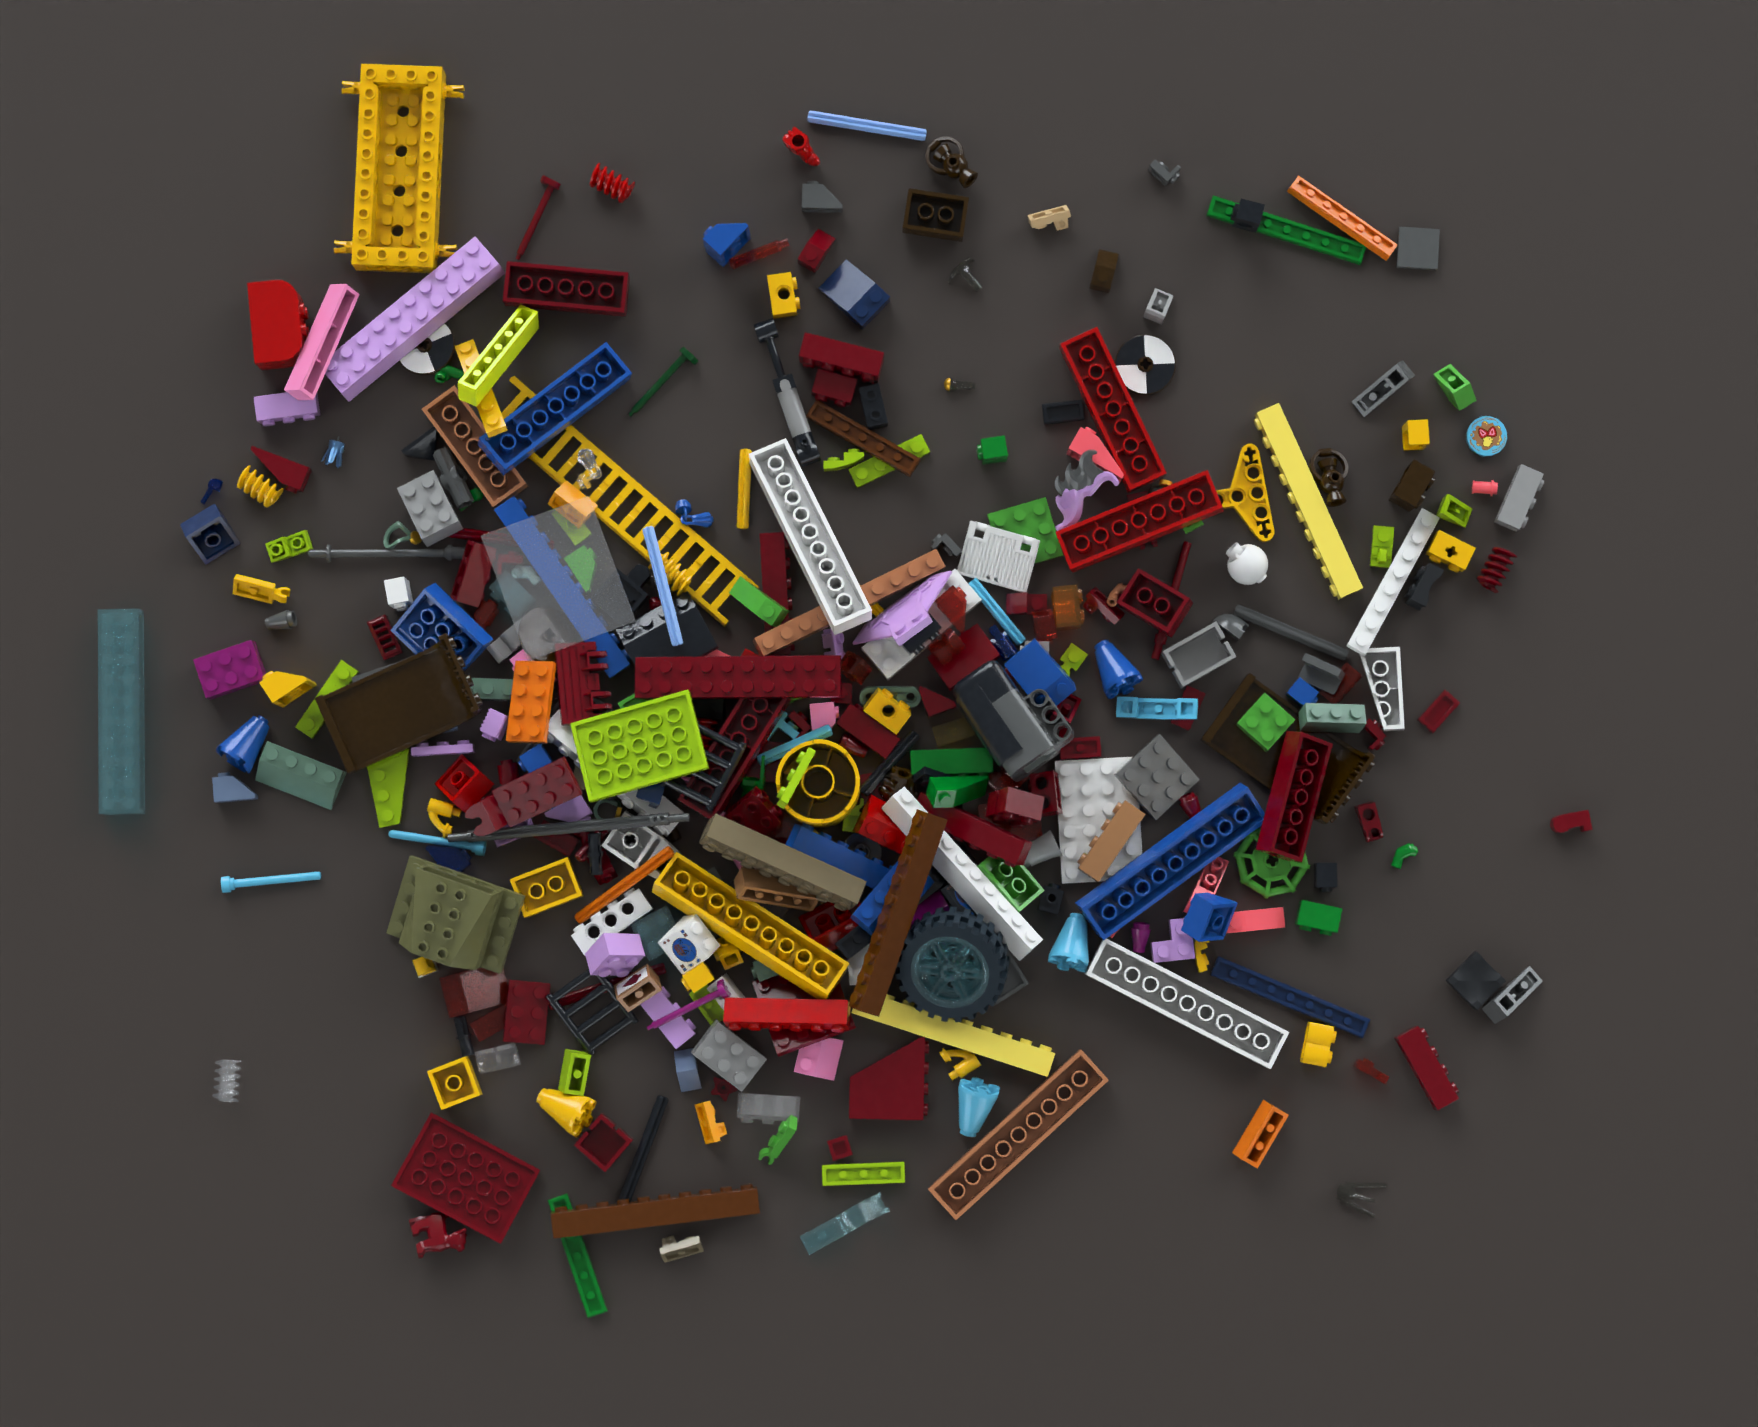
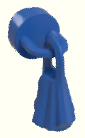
M682 499L676 502L675 511L678 515H681L680 522L682 524L708 528L714 522L709 512L687 515L692 511L691 504L687 500ZM687 518H692V522H686Z

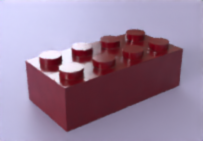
M805 332L799 353V362L808 369L818 367L829 372L842 373V375L847 377L862 378V382L873 384L879 381L884 362V352Z

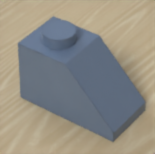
M230 772L218 773V777H212L213 796L216 803L258 799V795L237 777L230 776Z

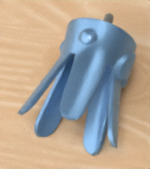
M339 436L337 441L329 440V447L321 460L322 462L326 457L325 465L332 463L336 456V467H342V453L345 444L339 442Z

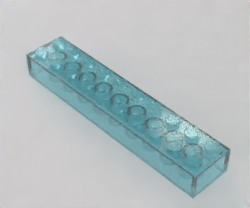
M98 609V780L100 815L145 814L144 611L141 609Z

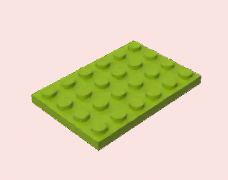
M689 689L570 723L590 803L709 769Z

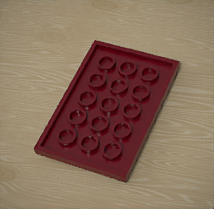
M431 1112L391 1186L501 1244L541 1170Z

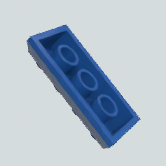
M898 861L850 917L871 936L875 931L878 916L882 911L884 899L889 891L891 879L895 874ZM929 875L927 877L921 897L934 883V881Z

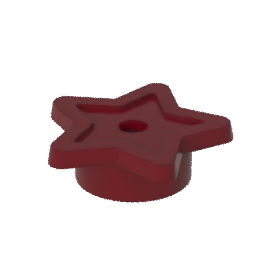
M713 1078L715 1087L711 1091V1095H720L723 1101L726 1102L729 1094L736 1092L737 1088L724 1078Z

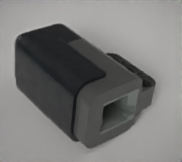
M990 660L985 662L958 681L953 688L956 706L999 768L1005 773L1007 772L1015 782L1024 779L1060 753L1062 747L1070 743L1074 738L1072 727L1047 692L1042 689H1036L1024 697L1006 670L997 661ZM1044 695L1045 702L1043 704H1036V698ZM1050 712H1057L1055 720H1047ZM1067 728L1069 730L1068 735L1064 738L1059 737V731Z

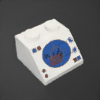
M697 914L683 916L657 942L681 974L707 960L721 946Z

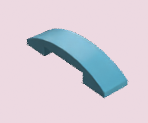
M1117 697L1116 717L1196 720L1198 715V699Z

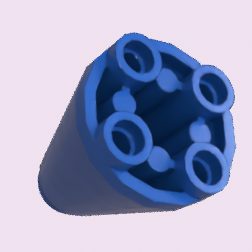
M1103 640L1094 646L1101 682L1107 699H1112L1120 693L1127 695L1134 690V685L1143 681L1140 672L1109 640Z

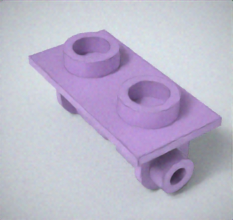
M832 629L823 630V647L825 649L831 648V651L824 652V655H841V669H846L847 657L843 651V633L834 635Z

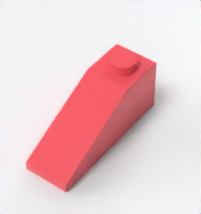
M1283 907L1234 912L1226 934L1285 928Z

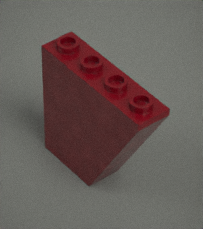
M925 1037L912 1041L850 1076L849 1119L923 1120V1116H927L928 1103H924V1095H928V1083H924V1074H928L929 1062H925V1054H929V1041H925Z

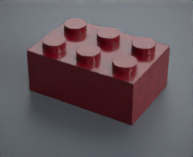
M1138 568L1118 599L1117 604L1125 611L1172 638L1192 607L1193 602L1189 597Z

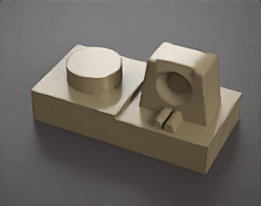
M674 1235L662 1238V1247L659 1248L664 1263L704 1252L699 1236H689L678 1243Z

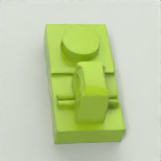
M1373 526L1370 567H1390L1394 527Z

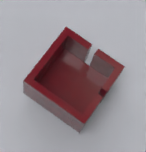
M1012 787L991 792L988 797L985 817L992 818V821L995 823H1010V826L1013 828H1023L1025 825H1032L1035 822L1041 821L1044 797Z
M601 1113L589 1127L593 1131L587 1130L574 1146L604 1172H607L634 1139L621 1128L616 1130L614 1127L617 1124L604 1113Z

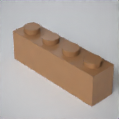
M1126 800L1122 804L1120 802L1117 803L1112 811L1115 815L1111 820L1106 819L1100 828L1103 832L1099 838L1095 835L1088 845L1091 847L1088 854L1083 853L1077 861L1080 864L1077 869L1097 883L1101 880L1145 816V813Z
M741 867L734 879L736 897L740 900L813 911L819 902L815 895L810 893L803 894L797 891V887L793 885H783L773 876L765 877L757 869Z

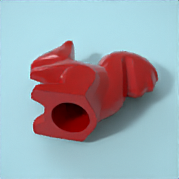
M793 127L792 131L789 130L788 134L783 136L782 140L785 146L794 154L799 155L805 163L811 166H818L820 164L819 157L813 152L806 134Z

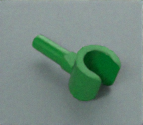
M478 487L470 490L474 499L473 502L483 498V493ZM464 507V508L459 509V510L462 512V511L465 510L467 507Z

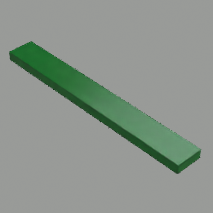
M1213 195L1206 216L1233 224V220H1230L1235 202ZM1263 212L1260 225L1256 231L1361 265L1366 247L1357 241Z

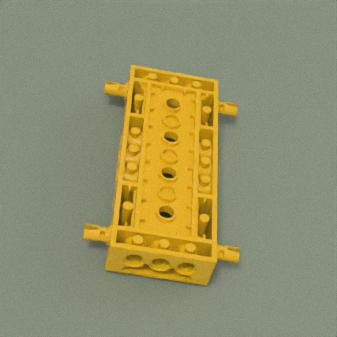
M361 64L360 82L342 81L344 87H349L342 88V94H360L353 240H335L334 244L340 246V248H334V254H352L351 264L356 271L431 273L437 268L438 257H450L455 252L449 251L457 250V245H439L438 238L446 97L464 99V94L459 92L465 91L464 85H446V73L443 67ZM402 107L409 109V113L405 117L398 115V111ZM399 147L407 148L405 156L399 157L396 155ZM399 186L405 188L404 195L400 197L394 194L395 189ZM396 226L402 227V235L394 236L392 234L393 229Z

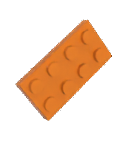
M515 661L506 733L507 742L547 744L556 672L555 662Z

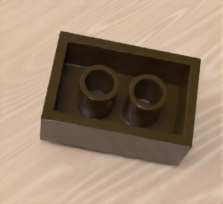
M909 188L902 233L962 242L969 197Z

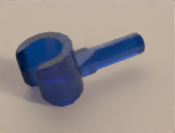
M211 479L208 483L207 492L200 502L205 504L213 490L220 491L223 481Z

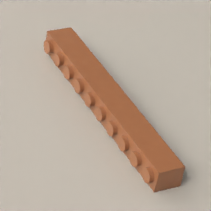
M937 549L860 587L869 605L872 606L927 579L933 574L943 571L946 566ZM818 606L755 637L752 642L760 656H770L830 625L821 607Z

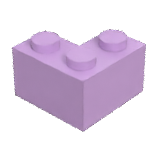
M1184 918L1168 920L1169 941L1150 943L1153 963L1195 958L1193 938L1181 931Z

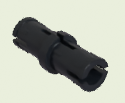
M588 833L589 852H587V857H589L590 864L589 874L601 875L603 874L601 833Z

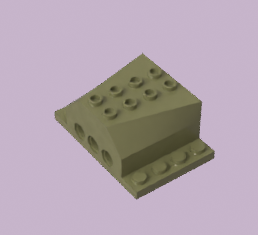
M411 855L408 859L386 933L400 938L399 944L409 952L443 965L476 970L482 967L501 974L526 895Z

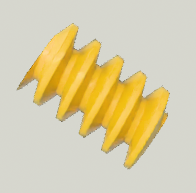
M249 465L241 473L237 488H244V493H250V497L253 499L257 497V502H264V506L268 508L280 498L284 489L281 488L276 491V483L270 487L271 480L267 479L263 482L264 475L261 474L259 477H256L257 470L255 469L250 473L251 466Z
M669 552L661 554L667 581L669 585L673 584L671 587L673 592L678 590L677 596H679L689 586L693 575L691 574L686 577L687 569L679 571L681 563L674 566L675 558L668 560Z

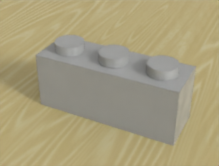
M1523 464L1519 465L1494 522L1515 532L1520 530V528H1524L1528 521V517H1526L1528 509L1532 510L1536 502L1534 498L1536 491L1540 492L1544 484V480H1542L1544 474Z

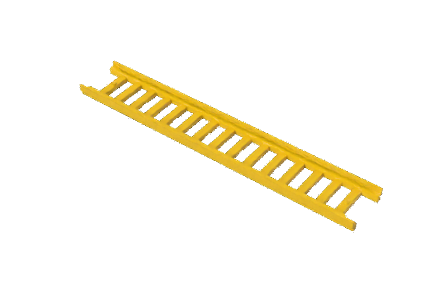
M512 376L509 381L520 392L502 412L503 419L517 410L527 397L531 399L536 395L515 376ZM572 425L565 429L567 431L542 459L535 453L528 457L561 486L566 481L564 477L583 455L590 450L597 458L577 479L573 486L580 491L603 463L611 468L612 471L590 495L589 499L596 503L619 476L628 483L604 511L597 507L593 514L642 557L651 563L648 550L641 545L644 540L643 528L648 526L655 528L666 516L674 524L658 541L660 552L680 529L689 536L670 558H675L674 566L695 543H698L705 549L687 569L686 577L691 574L694 576L711 555L719 561L720 564L696 591L688 586L683 592L688 591L692 600L722 626L726 627L729 620L717 610L731 595L729 592L739 577H743L759 589L758 585L692 528L682 524L678 516ZM574 436L582 444L556 472L549 464ZM635 489L643 498L619 525L616 524L610 517ZM651 503L658 511L633 538L625 530L645 507ZM728 569L735 577L710 605L702 596L721 574Z

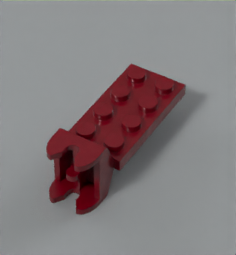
M564 756L493 789L492 794L485 796L479 802L472 805L466 811L465 817L470 819L480 817L482 823L476 826L473 833L477 836H485L507 824L509 827H513L580 796L583 792Z

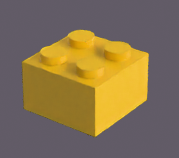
M469 1056L427 1071L441 1110L483 1095Z

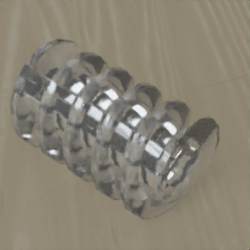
M221 1059L215 1061V1064L221 1066V1068L214 1070L220 1076L214 1078V1081L219 1082V1085L213 1086V1089L218 1090L219 1093L213 1094L212 1097L218 1099V1101L239 1102L233 1096L239 1095V1091L234 1090V1088L239 1087L240 1083L234 1080L241 1077L235 1071L241 1070V1067L236 1065V1063L242 1060Z

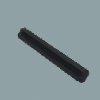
M911 730L861 785L860 792L869 796L888 775L891 768L896 766L920 739V736L915 731Z

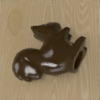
M893 766L891 768L893 773L890 774V777H885L884 780L886 782H883L878 787L881 797L887 802L905 786L917 800L920 792L915 791L916 784L913 782L909 769Z

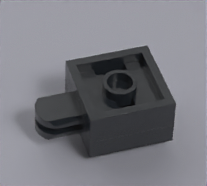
M638 564L634 566L627 576L619 569H616L594 594L591 601L621 627L626 625L649 599V595L642 590L644 585L650 580L651 574L649 569L644 565Z

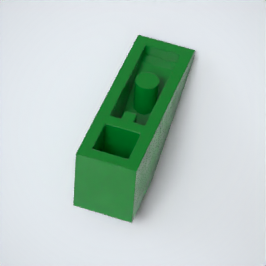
M988 776L930 777L926 795L933 808L955 807L984 796L989 778Z

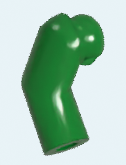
M447 365L435 373L434 379L437 383H443L452 377L460 380L464 375V371Z
M1411 843L1397 848L1391 866L1401 869L1404 858L1416 856L1418 848Z

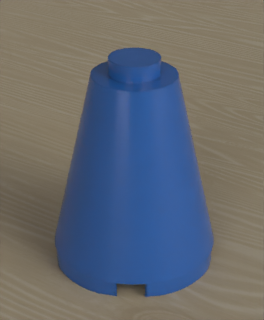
M260 715L258 717H251L215 749L221 757L225 754L227 762L242 772L247 771V773H250L270 729L267 725L269 721Z

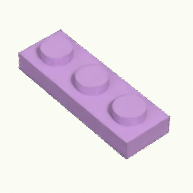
M469 740L457 741V745H449V742H437V746H429V743H419L416 747H411V756L413 757L475 753V745L470 744Z

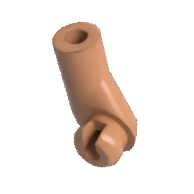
M1118 583L1107 599L1109 606H1116L1119 595L1123 593L1127 585Z

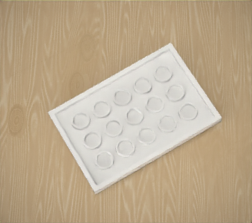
M1132 757L1054 761L1055 772L1059 776L1063 814L1058 815L1059 848L1063 855L1060 856L1062 884L1096 882L1077 869L1080 865L1077 861L1083 853L1088 854L1091 849L1088 845L1095 835L1099 838L1103 832L1100 829L1106 819L1111 820L1115 815L1112 811L1118 802L1122 804L1126 800L1140 810L1139 803L1114 776ZM1141 823L1136 827L1099 882H1104L1142 854Z

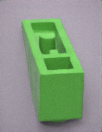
M741 576L729 592V594L771 626H780L789 610Z

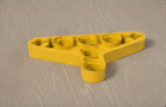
M1246 444L1240 451L1230 488L1217 490V494L1223 499V509L1233 507L1254 536L1261 542H1268L1274 536V526L1260 453L1256 445ZM1247 448H1250L1251 451L1255 452L1252 455V462L1257 461V464L1252 463L1246 467L1245 462L1249 463L1250 461L1249 456L1244 455V453L1247 451ZM1250 468H1256L1259 471L1257 478L1252 479L1248 476ZM1258 487L1262 490L1263 495L1261 498L1257 499L1252 496L1251 491L1253 488ZM1235 491L1241 492L1243 495L1242 501H1233L1232 493ZM1262 507L1266 510L1267 515L1265 518H1258L1255 511L1257 508ZM1268 520L1269 523H1265V529L1267 531L1270 530V533L1267 535V538H1264V535L1259 534L1263 529L1262 524L1257 526L1256 522Z

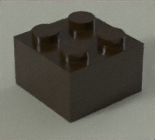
M1414 459L1404 471L1389 501L1409 512L1414 508L1417 509L1426 497L1423 495L1424 491L1427 492L1436 479L1433 475L1436 471Z

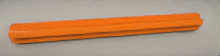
M669 846L665 847L577 912L574 916L579 924L585 922L672 858L675 854L672 848Z

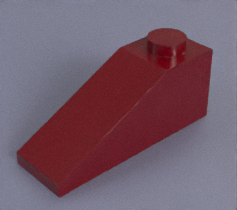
M251 446L250 450L286 486L285 490L295 494L297 491L303 493L312 471L309 467Z

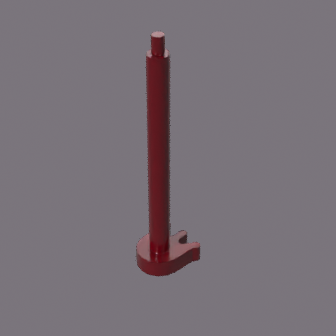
M545 175L541 177L540 182L547 185V188L516 252L518 253L515 258L516 260H519L521 255L523 256L553 190H559L561 186L560 183Z

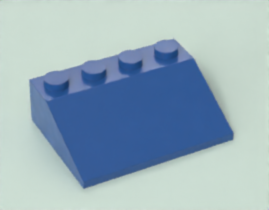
M436 583L424 588L390 630L415 655L440 641L438 636L446 633L449 637H453L456 642L457 648L454 650L457 656L461 655L466 665V667H463L464 671L493 641V638Z

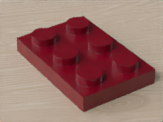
M508 980L503 1042L545 1044L548 1000L545 996L550 992V983Z

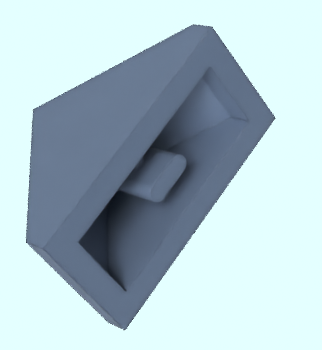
M693 1048L674 1051L676 1073L681 1092L702 1088L697 1060L691 1053Z

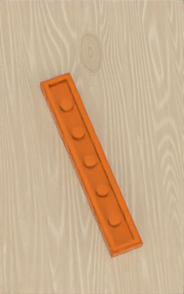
M1299 175L1287 190L1289 194L1385 261L1388 260L1398 244Z

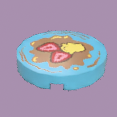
M1482 416L1475 419L1469 425L1466 432V442L1469 449L1482 457H1491L1498 454L1504 448L1507 441V431L1504 424L1491 416Z

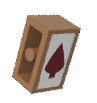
M648 963L614 985L616 999L627 1012H630L662 990L659 976Z

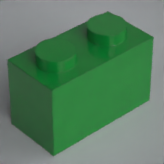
M1005 435L983 438L980 440V445H977L978 460H982V465L1007 461L1008 452Z
M1300 900L1295 924L1300 925V930L1311 932L1312 928L1320 930L1319 934L1332 936V933H1338L1342 908Z

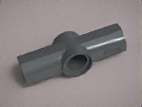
M449 447L438 449L434 452L433 457L441 472V484L445 489L449 490L457 509L468 507L473 503L474 499L465 482L467 475L464 469L457 465Z

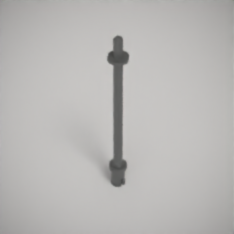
M327 544L326 550H309L308 556L310 558H326L327 563H330L332 558L444 557L448 561H452V559H462L466 547L447 545L444 549L332 550L331 545Z

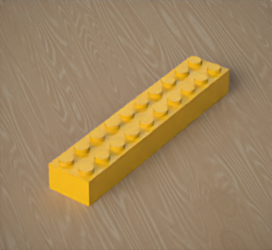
M678 852L674 854L653 884L652 893L686 915L697 914L709 930L816 999L829 998L850 964L756 902L737 899L734 888Z

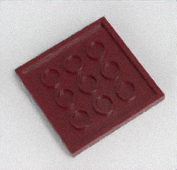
M781 975L760 982L759 979L752 981L757 998L816 999ZM840 982L828 999L846 1000ZM850 1012L849 1030L839 1033L828 1029H823L822 1032H813L811 1029H802L800 1032L791 1031L790 1029L771 1031L768 1028L779 1057L855 1029L856 1026Z

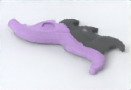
M1095 450L1085 451L1081 455L1076 469H1071V463H1069L1065 470L1064 481H1060L1059 475L1055 479V488L1062 495L1056 496V504L1064 516L1063 522L1055 526L1057 531L1079 521L1083 512L1084 497L1092 496L1103 482L1109 480L1115 486L1119 485V480L1113 473L1103 471L1094 464L1092 456L1097 454Z

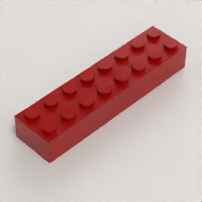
M1098 327L1060 343L1059 349L1103 442L1124 474L1122 482L1128 494L1165 477L1167 472Z
M1208 470L1055 533L1072 573L1224 512L1211 476Z

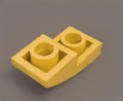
M1193 938L1195 964L1198 973L1208 970L1207 965H1209V961L1205 953L1201 954V950L1208 948L1207 943L1209 941L1198 942Z

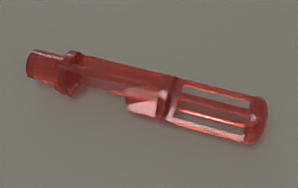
M787 238L780 241L775 240L730 258L729 264L732 269H736L768 255L780 252L782 248L789 246Z

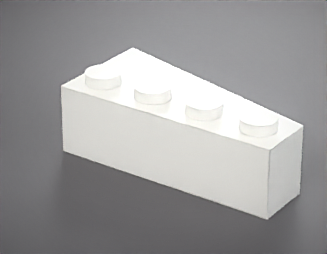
M1400 647L1369 648L1365 656L1359 655L1383 731L1404 730Z

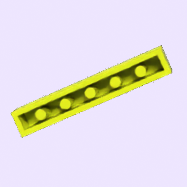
M520 304L458 381L459 400L476 407L539 329L538 311Z

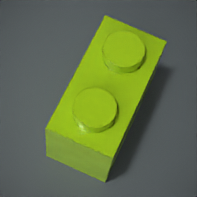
M565 1049L558 1090L564 1094L584 1096L591 1059L590 1054L584 1051Z

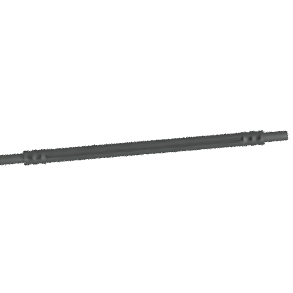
M658 813L504 827L485 836H477L473 833L474 830H468L467 833L448 834V842L468 841L470 843L670 825V823L690 821V814Z

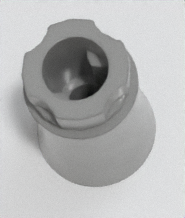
M1051 830L1032 841L1033 843L1024 866L1027 868L1031 865L1032 867L1051 858L1063 856Z

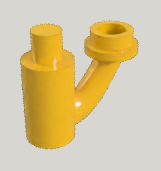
M433 798L430 799L427 808L431 822L443 833L442 838L452 834L453 826H450L449 823L444 825L438 818V815L452 818V815L460 817L462 810L455 808V804Z
M942 1048V1051L939 1052L945 1063L952 1061L950 1057L964 1058V1060L953 1066V1071L948 1073L952 1081L957 1077L963 1078L981 1066L975 1054L962 1049L945 1050Z

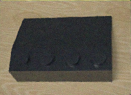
M688 591L672 599L683 639L682 645L672 646L662 605L616 630L634 665L635 657L705 656L719 648Z

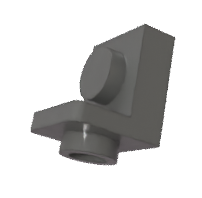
M1154 160L1149 165L1148 171L1166 186L1169 182L1173 184L1179 178L1181 167L1177 165L1169 173L1168 167L1163 162Z
M946 533L942 536L938 534L931 541L933 544L931 550H935L943 544L944 547L942 549L950 557L954 555L957 558L962 553V550Z

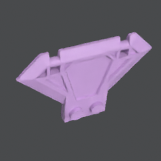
M952 571L929 576L921 585L918 584L879 613L872 621H868L853 641V645L894 637L897 644L901 646L933 622L928 610L952 574Z

